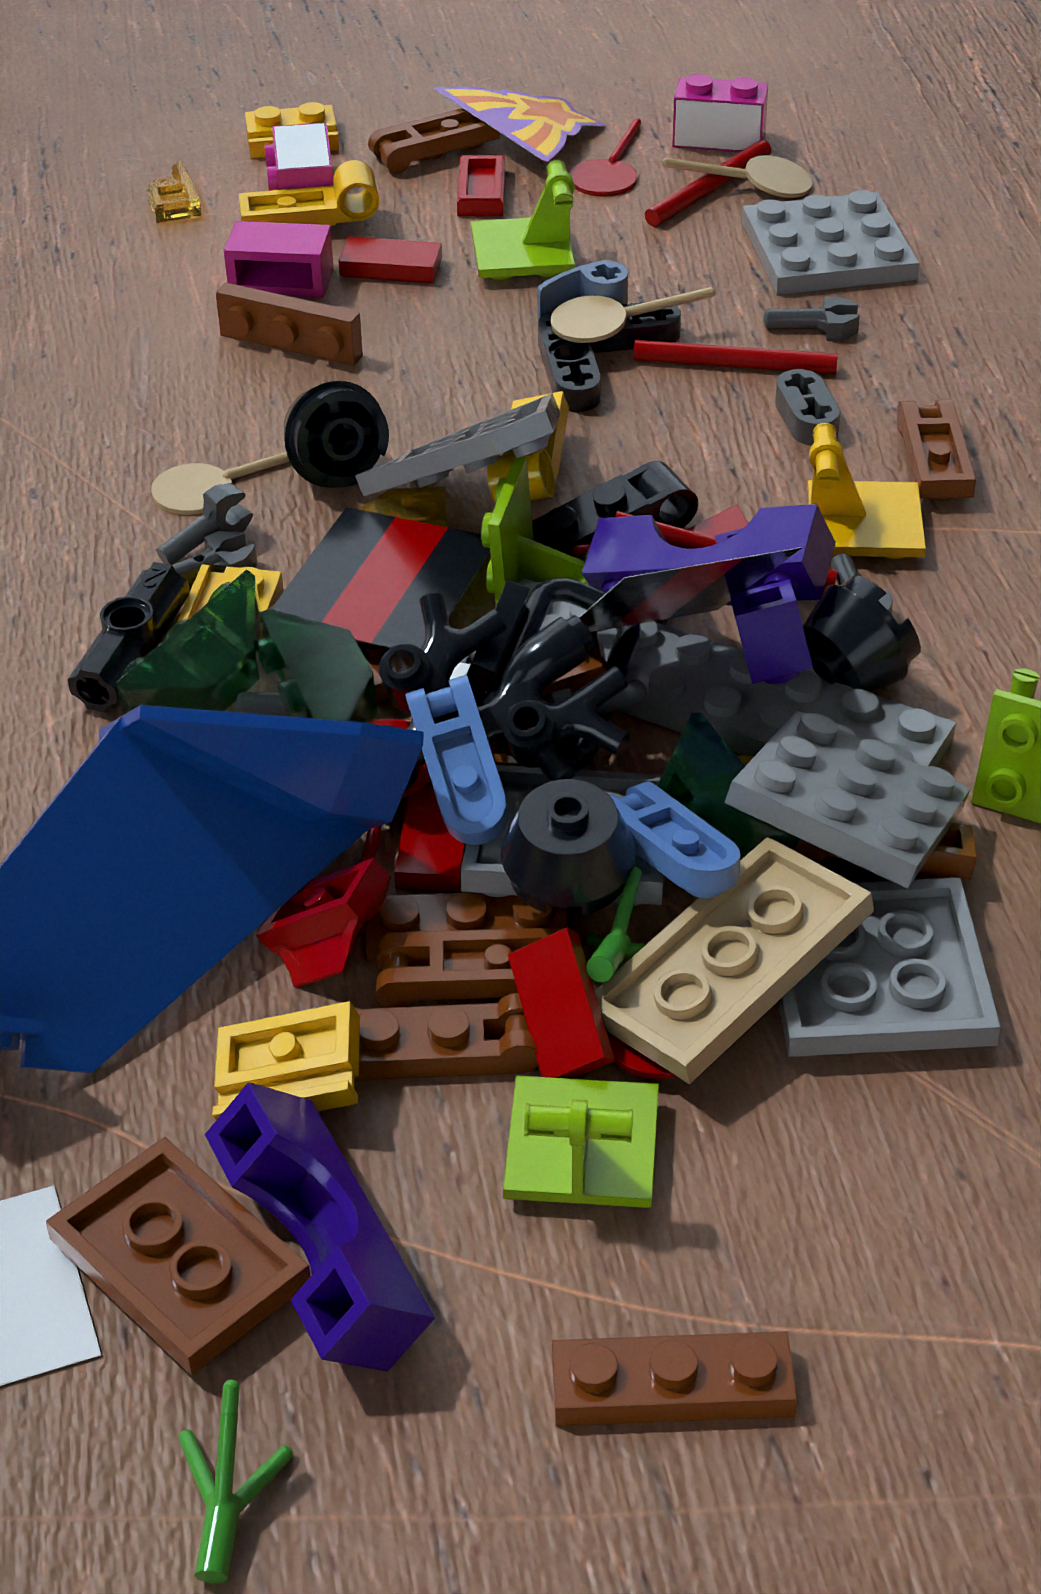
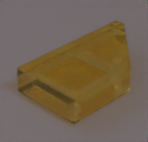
M176 162L172 166V173L165 179L157 177L146 186L148 203L156 223L202 216L201 202L184 162Z
M445 487L389 489L359 508V510L447 527Z

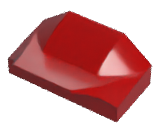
M373 857L310 881L264 922L256 936L270 951L282 958L290 973L293 987L300 988L344 972L356 936L363 923L374 917L385 903L391 876Z

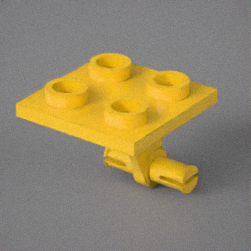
M830 423L816 425L813 429L814 443L809 450L810 464L813 467V479L808 480V505H818L836 542L832 557L844 553L850 556L886 557L889 559H901L904 557L925 558L926 546L918 482L854 481L844 457L842 446L836 441L837 431L834 425Z

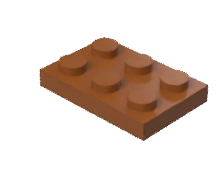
M166 1137L160 1139L46 1220L50 1240L191 1376L288 1302L311 1277L310 1267L306 1261Z

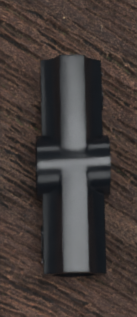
M153 562L148 570L141 572L125 597L116 598L102 608L100 612L102 630L68 678L71 695L81 700L87 709L106 712L111 705L119 703L137 674L145 673L158 664L161 657L158 642L190 593L188 579L178 574L173 565Z

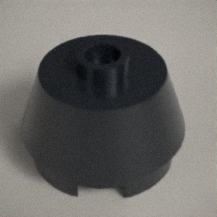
M347 381L326 382L305 391L290 405L284 420L285 449L291 465L306 481L325 488L349 487L358 484L355 475L372 469L380 455L385 456L389 442V428L379 403L366 389Z
M853 575L845 583L825 587L821 600L816 602L803 625L813 670L818 676L830 684L838 682L853 689L871 692L903 680L907 676L911 661L920 654L921 645L911 621L907 618L901 624H898L891 613L878 601L887 593L869 579Z
M574 779L551 781L531 791L521 803L501 846V862L506 875L510 879L513 890L527 905L546 913V904L560 908L581 907V915H588L607 907L622 893L625 881L630 876L636 861L634 837L613 799L600 787L586 781Z

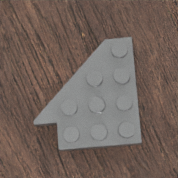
M551 393L404 452L399 458L357 474L355 477L363 496L414 480H416L418 487L421 488L448 477V472L459 466H463L465 472L470 473L498 461L496 457L513 449L516 458L548 446L547 441L550 440L549 436L555 431L561 413L555 397Z

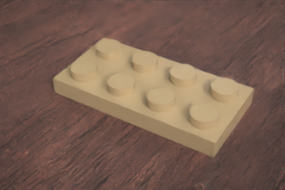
M767 836L740 861L739 880L734 887L716 897H699L619 968L610 980L604 982L595 990L606 1031L688 1084H691L874 912L872 892Z

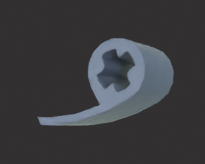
M597 261L570 269L543 282L537 290L538 320L542 315L554 311L562 303L582 296H604L612 298L620 304H628L629 272L627 267L615 261Z

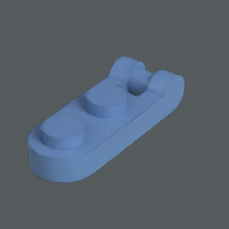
M467 675L448 680L450 687L425 694L424 688L406 693L405 696L416 731L424 732L422 752L441 815L450 835L459 842L469 845L486 844L497 838L506 828L509 819L508 803ZM456 711L459 713V717L437 724L434 723L433 718Z
M647 781L629 787L626 791V796L621 798L609 795L634 837L636 854L677 886L685 889L693 896L712 898L736 885L740 872V850L737 845L654 783Z

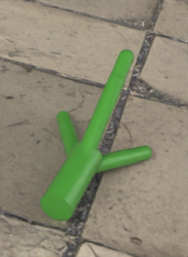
M634 866L625 882L611 932L605 938L594 933L586 937V943L596 950L586 966L588 975L594 981L606 982L610 980L624 958H632L648 944L631 943L630 938L626 934L642 875L639 867Z
M234 1379L227 1380L223 1385L215 1481L194 1433L186 1429L179 1434V1442L206 1506L195 1577L203 1582L214 1584L228 1581L239 1514L269 1484L293 1456V1451L289 1446H281L235 1493H232L240 1391L239 1383Z

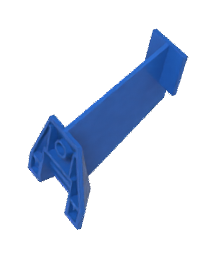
M140 705L99 730L98 744L0 864V1053L1 1050H19L20 1040H22L20 1068L93 1073L365 832L392 822L423 747L424 732L364 722Z

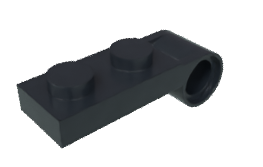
M652 461L625 475L621 474L602 483L596 488L532 520L533 537L535 542L578 559L581 556L573 554L574 546L591 544L599 518L615 517L616 512L620 511L634 516L652 515L657 522L684 528L691 522L698 510V498L666 463Z

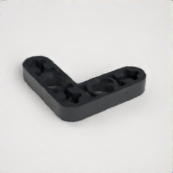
M645 302L630 303V304H621V305H623V307H628V306H633V305H637V304H641V303H645ZM678 306L626 317L624 327L617 334L605 340L591 343H577L559 338L551 327L553 311L542 315L538 320V347L552 393L563 391L569 411L571 412L588 411L597 407L600 403L601 374L594 353L634 349L635 340L677 342L680 338L681 310Z

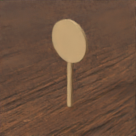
M764 155L754 157L747 162L745 169L672 158H664L662 160V165L668 168L748 179L757 188L779 197H802L809 193L812 186V179L805 169L792 161L776 156Z
M713 287L628 307H623L618 301L604 296L577 297L562 303L553 311L551 327L557 336L567 341L577 343L597 342L617 334L624 327L626 317L715 296L716 290Z
M283 452L225 471L219 467L203 463L178 465L162 472L156 477L151 486L152 499L159 508L169 513L178 515L203 514V494L213 486L232 483L233 479L290 461L287 453Z

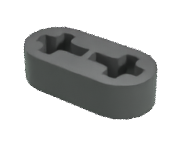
M792 369L780 374L776 381L775 404L791 435L797 441L812 446L814 443L813 429L816 425L830 423L836 428L837 438L840 409L823 379L818 374L804 369Z

